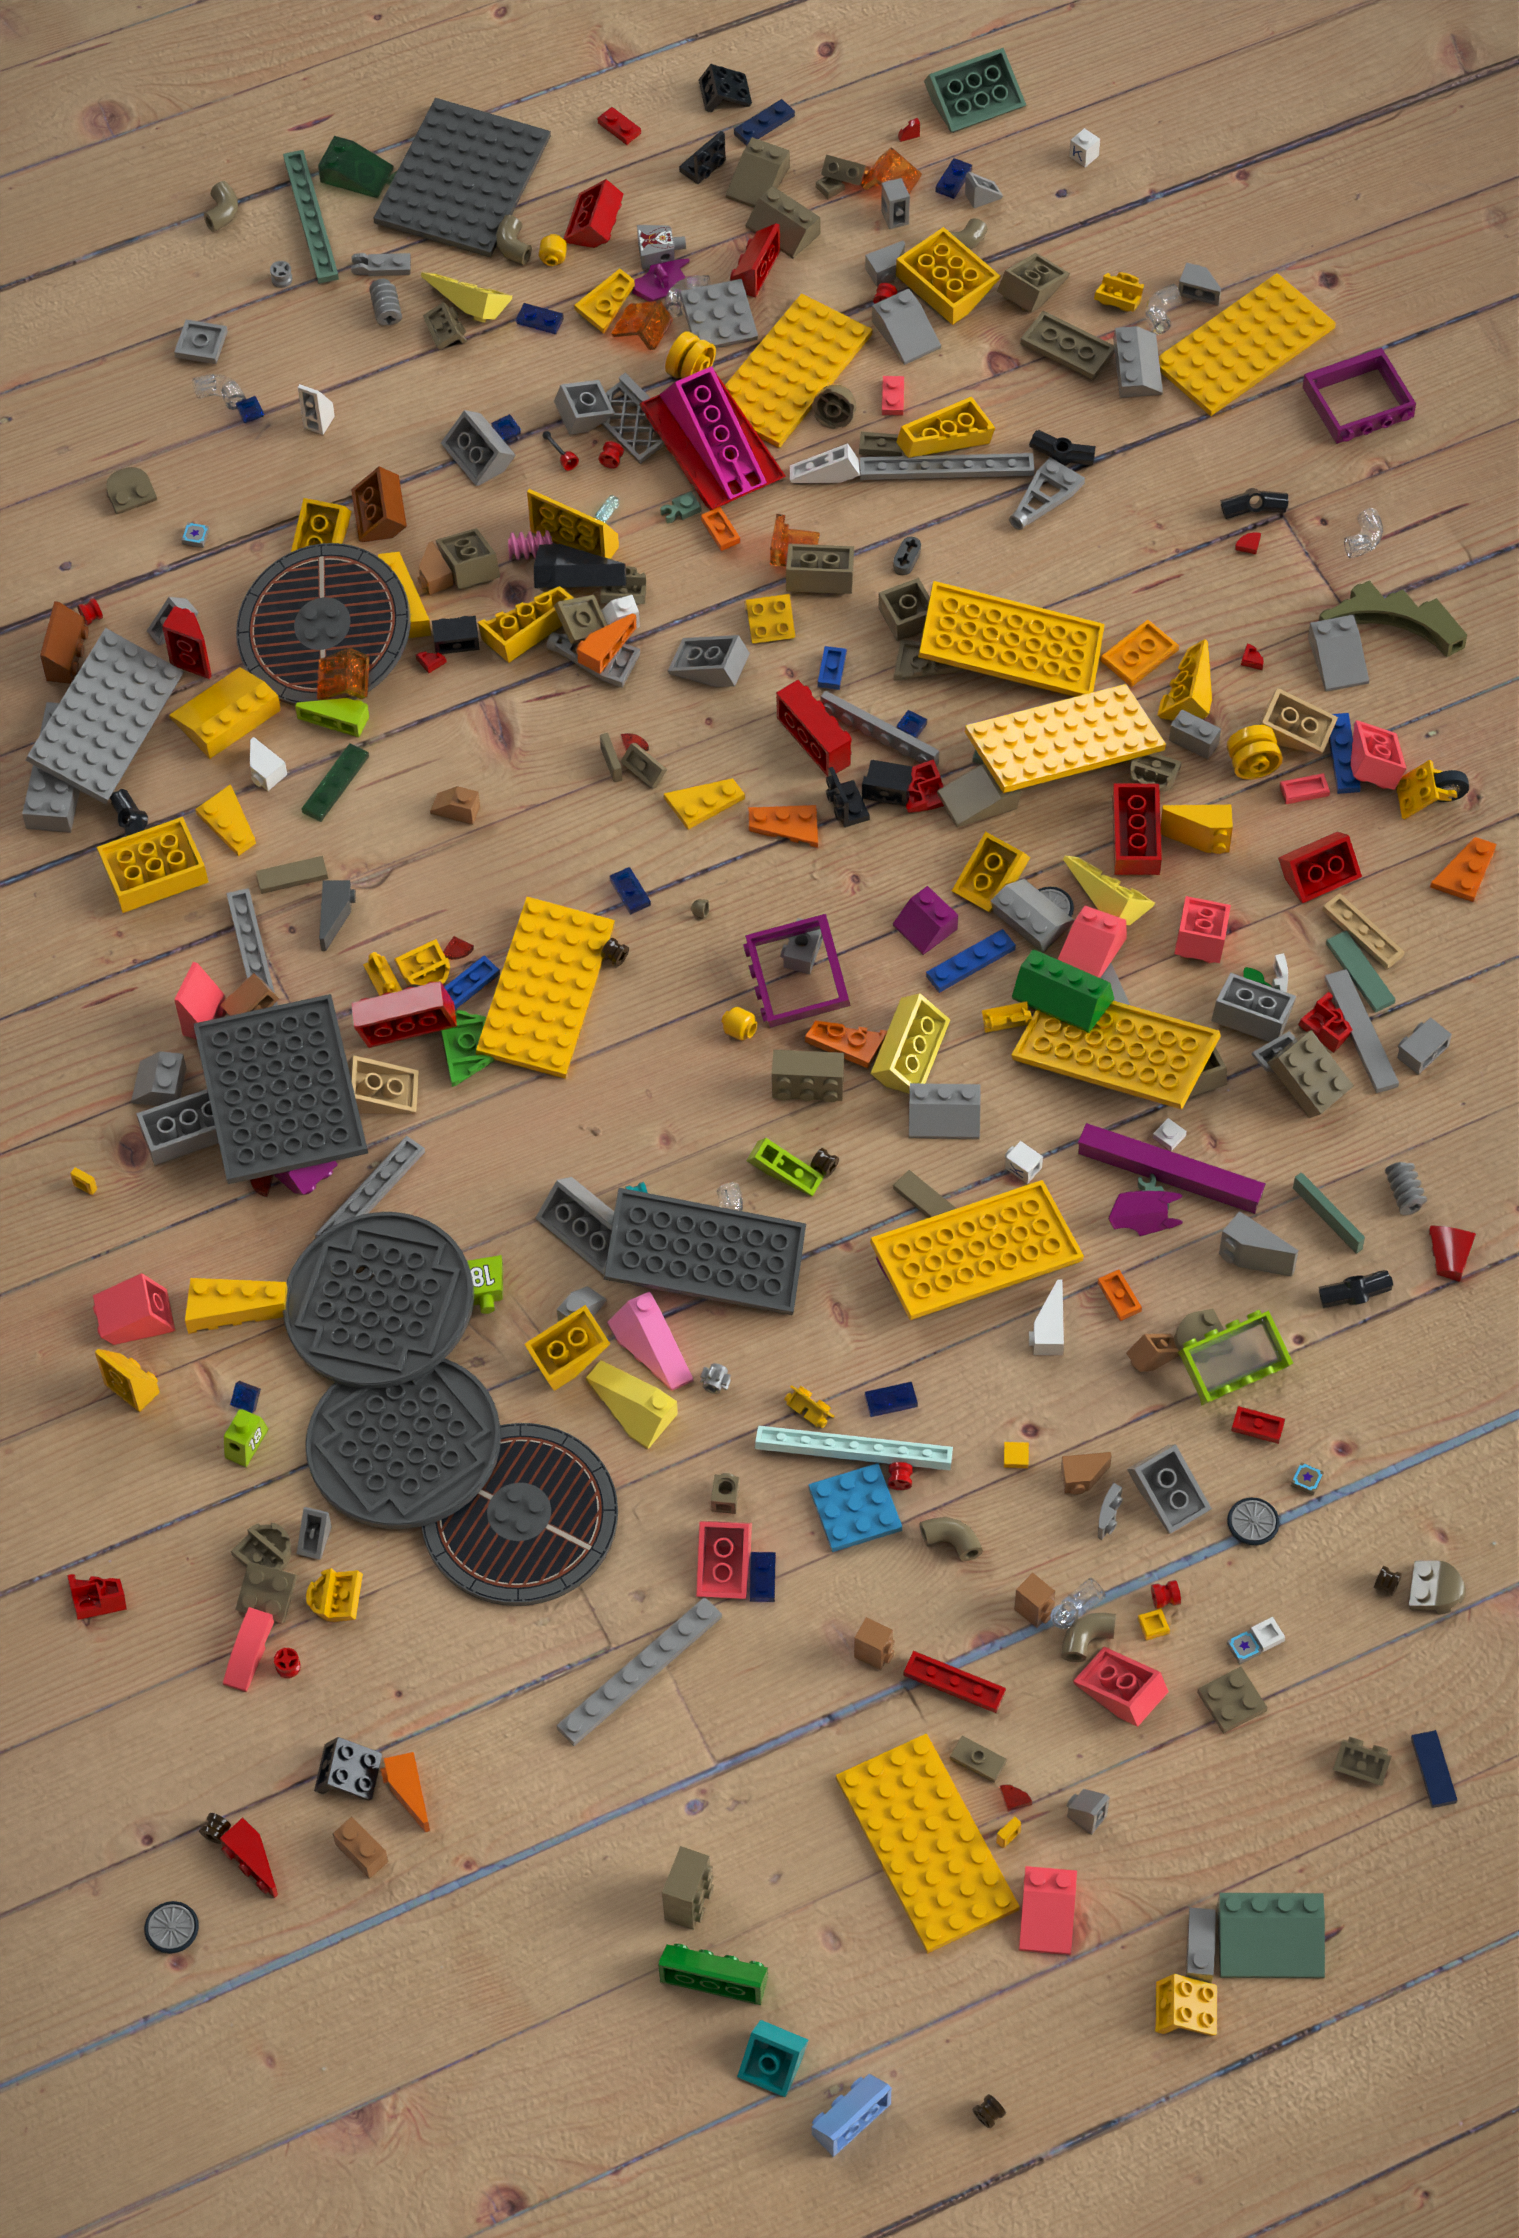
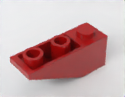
M242 1817L220 1837L223 1846L221 1851L229 1860L234 1858L240 1864L238 1867L247 1877L252 1876L257 1881L255 1883L256 1886L265 1895L269 1892L275 1898L278 1892L261 1836Z

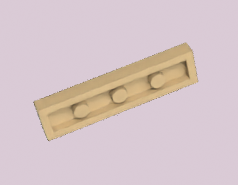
M1340 893L1323 906L1322 911L1344 931H1347L1359 945L1386 969H1389L1404 957V951Z

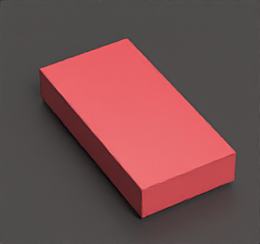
M1324 773L1280 782V789L1285 804L1327 797L1330 794Z

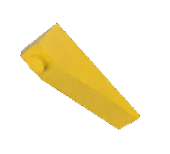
M1204 639L1187 649L1178 666L1180 673L1175 679L1171 680L1169 685L1172 688L1169 694L1163 695L1158 710L1159 718L1175 720L1181 710L1201 719L1209 715L1212 692L1208 641Z

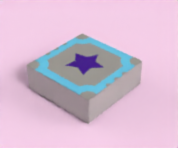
M187 523L182 537V544L204 548L209 533V526Z
M1250 1630L1227 1641V1645L1239 1665L1260 1655L1262 1652Z

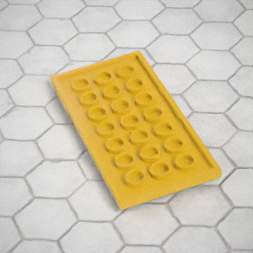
M1276 273L1159 355L1160 373L1208 415L1213 416L1335 329L1336 322Z
M801 293L725 384V387L760 439L780 448L810 412L817 393L824 387L833 384L873 335V329Z
M933 581L918 657L1077 697L1094 691L1105 624Z
M1126 684L965 725L964 731L1003 793L1165 751L1166 743Z
M526 897L476 1048V1055L491 1056L498 1061L566 1079L604 959L601 957V952L611 937L615 920Z
M1113 1001L1090 1033L1036 1010L1011 1055L1014 1061L1182 1110L1221 1035L1219 1030Z
M1043 1180L871 1237L870 1244L909 1320L1082 1262L1084 1258Z
M927 1733L836 1775V1780L927 1954L1020 1910L1017 1900Z

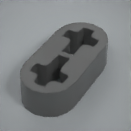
M907 537L902 541L893 560V569L897 574L908 575L913 570L921 553V542L918 538ZM911 546H914V547L911 549V551L908 552V548H910ZM904 560H907V564L900 566V564H903Z

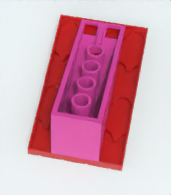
M712 366L674 382L659 395L639 404L652 427L657 431L688 481L694 486L703 503L710 511L786 477Z

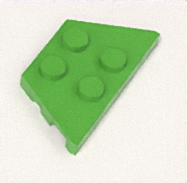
M457 1010L455 1012L457 1027L441 1030L452 1087L457 1086L494 1062V1057L483 1054L476 1055V1048L486 1021L485 1016L471 1015L466 1011Z

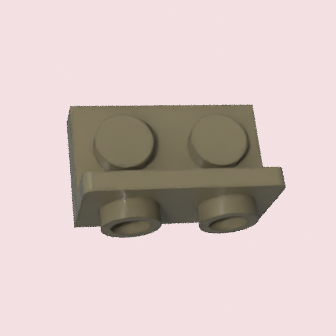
M826 154L821 175L860 186L864 174L869 175L870 166Z
M442 302L423 315L436 347L440 350L457 339L463 344L467 342L464 335L466 330L458 322L457 318H459V315L454 307L450 308Z
M1349 1737L1348 1741L1343 1739L1333 1770L1382 1786L1392 1755L1387 1754L1388 1749L1373 1745L1372 1749L1363 1746L1364 1741Z

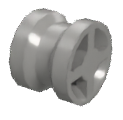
M285 261L274 262L270 267L273 285L278 288L288 287L293 279L290 264Z

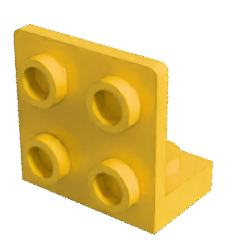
M790 594L747 599L744 601L745 610H747L751 642L753 644L795 638Z
M1177 1974L1157 1981L1155 2032L1166 2034L1175 2029L1182 2028L1209 2036L1216 2035L1217 1986Z

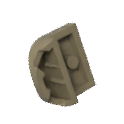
M128 467L120 469L111 474L107 480V496L110 498L116 515L157 500L148 475L139 468Z
M626 566V586L602 587L601 603L608 604L611 600L633 595L636 605L645 604L646 574L637 573V568Z
M1155 753L1134 758L1130 767V780L1138 784H1159V792L1168 791L1176 780L1181 768V761Z
M1214 1309L1190 1313L1182 1320L1174 1335V1342L1179 1351L1184 1348L1182 1344L1196 1338L1197 1342L1205 1339L1204 1334L1214 1329H1217L1218 1332L1224 1330ZM1227 1339L1191 1356L1196 1358L1195 1362L1207 1363L1210 1357L1230 1354L1234 1347L1230 1340Z
M271 1523V1525H253L247 1530L248 1535L231 1551L232 1556L246 1567L248 1562H254L283 1570L291 1558L289 1536L281 1526L275 1523Z
M1415 1561L1409 1601L1411 1610H1436L1438 1615L1451 1612L1452 1607L1458 1602L1461 1603L1463 1601L1466 1591L1465 1583L1459 1572L1451 1564L1444 1561Z

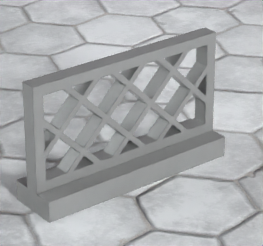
M624 373L619 377L620 382L606 392L611 406H623L622 413H615L614 416L601 425L641 464L665 444L662 439L652 440L653 432L657 431L654 430L651 423L650 427H639L640 419H647L639 404L650 399V397ZM621 391L624 394V400H613V396L617 392ZM627 406H636L638 408L637 413H626ZM610 419H621L620 426H611ZM625 419H636L635 427L624 426ZM623 432H634V439L624 440ZM638 432H649V439L637 440ZM636 445H648L647 450L639 455L636 452Z

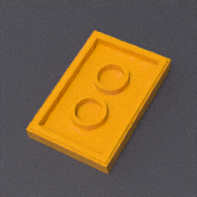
M1146 620L1100 657V661L1132 688L1179 650V645L1151 621Z

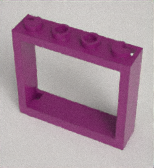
M1382 348L1304 374L1302 388L1336 444L1350 441L1361 435H1368L1378 429L1388 428L1393 424L1408 421L1414 417L1416 402ZM1378 369L1400 406L1340 426L1319 389Z
M826 914L745 935L747 943L743 944L746 957L751 956L753 963L748 965L752 979L756 978L758 986L754 987L757 1000L762 999L764 1008H760L763 1022L768 1021L770 1028L851 1006ZM820 929L839 998L774 1015L756 946Z

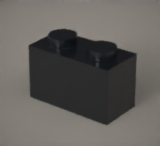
M476 616L442 618L432 621L436 654L480 650Z

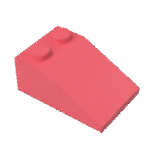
M1358 720L1355 721L1351 768L1353 776L1357 780L1374 783L1382 789L1389 788L1395 790L1406 770L1397 733Z
M1186 896L1174 954L1180 955L1183 958L1200 959L1207 963H1220L1231 905Z
M1084 906L1075 919L1057 960L1101 978L1127 939L1126 920Z
M193 962L174 1000L183 1036L196 1039L194 1023L225 1017L227 1012L221 1006L226 1000L224 993L201 966Z
M700 1521L696 1597L747 1598L752 1523Z
M1106 1647L1101 1649L1073 1681L1077 1687L1118 1718L1137 1727L1169 1692L1161 1672Z
M1025 1866L1019 1951L1071 1955L1077 1870Z

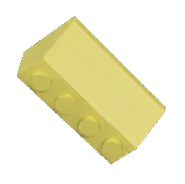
M920 993L901 998L870 1074L884 1086L908 1094L910 1083L925 1084L950 1019Z

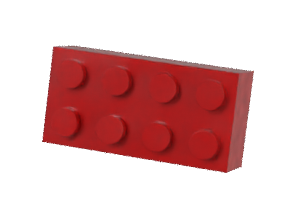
M796 680L776 692L777 719L828 777V768L830 767L834 768L836 774L849 767L852 755L851 736L847 731H843L839 727L833 715L830 716L826 712L823 703L820 700L817 701L812 696L809 687Z
M1114 783L1112 795L1114 875H1160L1162 854L1159 784Z
M441 981L428 982L426 985L408 987L402 991L384 993L378 997L363 998L358 1002L351 1003L354 1028L368 1048L457 1027L454 1001Z

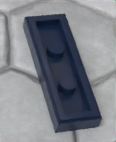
M1437 1731L1412 1735L1411 1741L1431 1807L1436 1808L1456 1804V1793Z

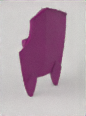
M678 259L650 265L649 271L644 276L634 280L635 286L632 289V294L653 302L695 283L700 279V276L685 277L680 268L688 264L689 259Z
M1130 1191L1120 1193L1108 1220L1114 1229L1130 1228L1135 1230L1139 1236L1181 1225L1183 1221L1168 1218V1203L1182 1198V1195L1168 1191Z

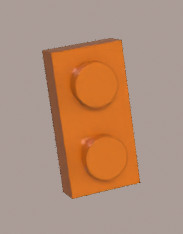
M721 507L701 515L702 523L721 551L740 543V536Z
M1119 1269L1098 1278V1285L1120 1321L1142 1311L1139 1301Z

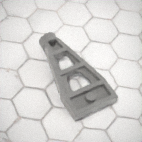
M1050 457L1037 470L1017 510L1010 516L1009 521L1011 525L1018 530H1022L1026 525H1029L1070 499L1085 484V478ZM1044 482H1048L1060 491L1049 497L1039 491ZM1034 497L1044 503V505L1035 510L1028 503Z
M552 632L547 642V649L560 653L602 681L623 688L640 656L639 648L624 643L601 674L578 663V655L572 652L576 644L571 645L567 634L560 635Z

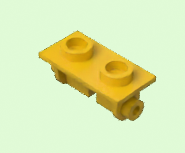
M376 952L369 954L368 962L363 964L378 995L402 991L384 956L381 957Z
M1027 1001L982 1010L985 1033L1028 1025L1030 1020H1032Z
M801 1385L799 1388L790 1386L795 1391L793 1393L789 1392L785 1396L786 1405L800 1415L805 1408L809 1409L804 1418L814 1424L815 1427L820 1426L824 1428L828 1422L826 1417L828 1415L833 1418L835 1417L829 1412L831 1407L820 1399L818 1402L811 1399L812 1393Z

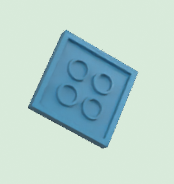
M879 1463L809 1484L810 1494L832 1552L902 1531L901 1521Z

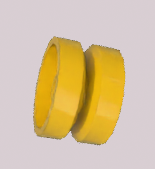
M685 331L675 340L666 358L665 371L676 379H683L711 367L715 360L716 347L706 340H700L697 335Z
M1266 725L1248 726L1235 732L1227 741L1226 747L1232 759L1234 772L1242 779L1253 780L1265 777L1277 770L1282 764L1283 757L1271 727Z

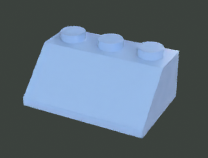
M868 2074L864 2079L860 2077L851 2085L850 2088L852 2090L847 2095L838 2096L831 2104L832 2108L826 2114L822 2112L813 2120L812 2135L833 2157L891 2105L892 2088L887 2083L871 2074Z

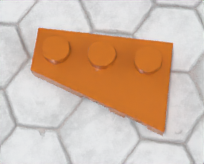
M816 805L748 807L750 832L775 838L781 836L789 838L791 842L799 843V841L818 848Z
M1474 837L1431 882L1430 888L1474 902L1497 844Z
M815 1020L805 1036V1042L827 1052L844 1053V1059L868 1068L880 1050L887 1031L880 1030L879 1033L867 1031L865 1027H859L858 1029L845 1028L843 1024Z

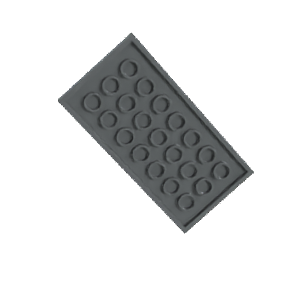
M618 1188L603 1280L793 1315L806 1223Z

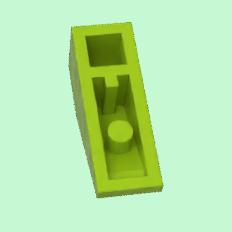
M339 698L297 702L295 705L297 719L358 738L369 719L368 704L361 700Z
M767 1138L757 1141L746 1160L765 1174L809 1196L814 1195L824 1178L822 1174Z

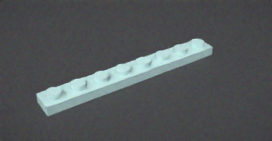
M758 1426L755 1449L887 1464L904 1462L912 1465V1467L938 1470L951 1469L953 1447L766 1426Z

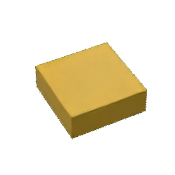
M74 1167L70 1173L73 1185L93 1195L97 1190L94 1177Z
M1004 1442V1468H1028L1029 1443Z
M1162 1609L1138 1615L1137 1619L1146 1641L1170 1634V1629Z
M1014 1816L997 1833L996 1843L1000 1847L1005 1848L1021 1833V1821Z

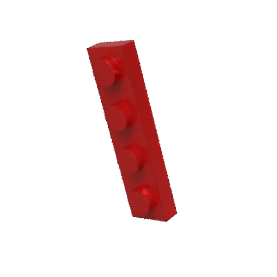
M916 1651L912 1652L903 1672L905 1677L994 1713H997L1006 1693L1005 1687Z

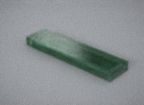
M349 743L301 808L302 813L322 822L367 761L369 752Z

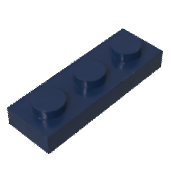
M780 99L734 128V135L747 146L752 137L760 139L795 117V110L783 99Z

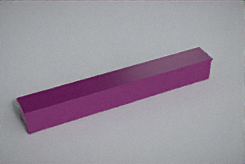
M1088 1123L1085 1124L1078 1141V1154L1147 1178H1150V1174H1154L1156 1181L1254 1214L1266 1183Z

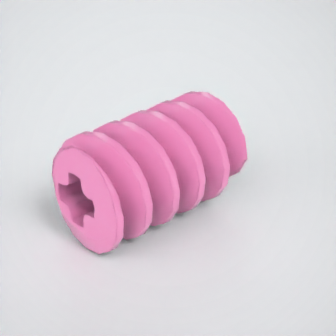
M546 530L544 537H542L540 531H537L535 537H533L531 531H528L527 538L524 537L522 532L519 533L518 538L511 532L508 539L509 560L512 559L513 554H515L517 560H520L522 553L525 559H529L530 553L536 559L539 545L553 544L549 530Z

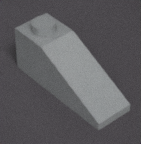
M1189 1907L1185 1977L1212 1984L1215 1954V1910Z

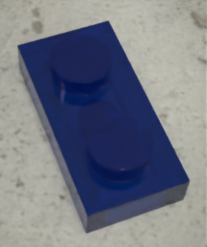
M953 158L937 183L935 192L955 199L965 183L966 173L968 171L972 172V165Z
M523 303L516 322L519 325L557 334L564 320V315L560 312Z
M630 867L610 875V882L630 915L651 906L649 897Z
M912 1382L870 1390L864 1393L870 1417L918 1407Z
M751 1552L750 1602H775L776 1552Z

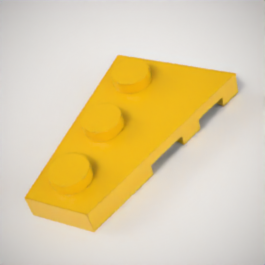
M619 268L574 305V309L604 334L635 286V281Z
M731 778L664 793V799L687 830L744 800L745 793L735 780Z
M231 784L195 809L196 814L237 856H240L256 844L255 837Z

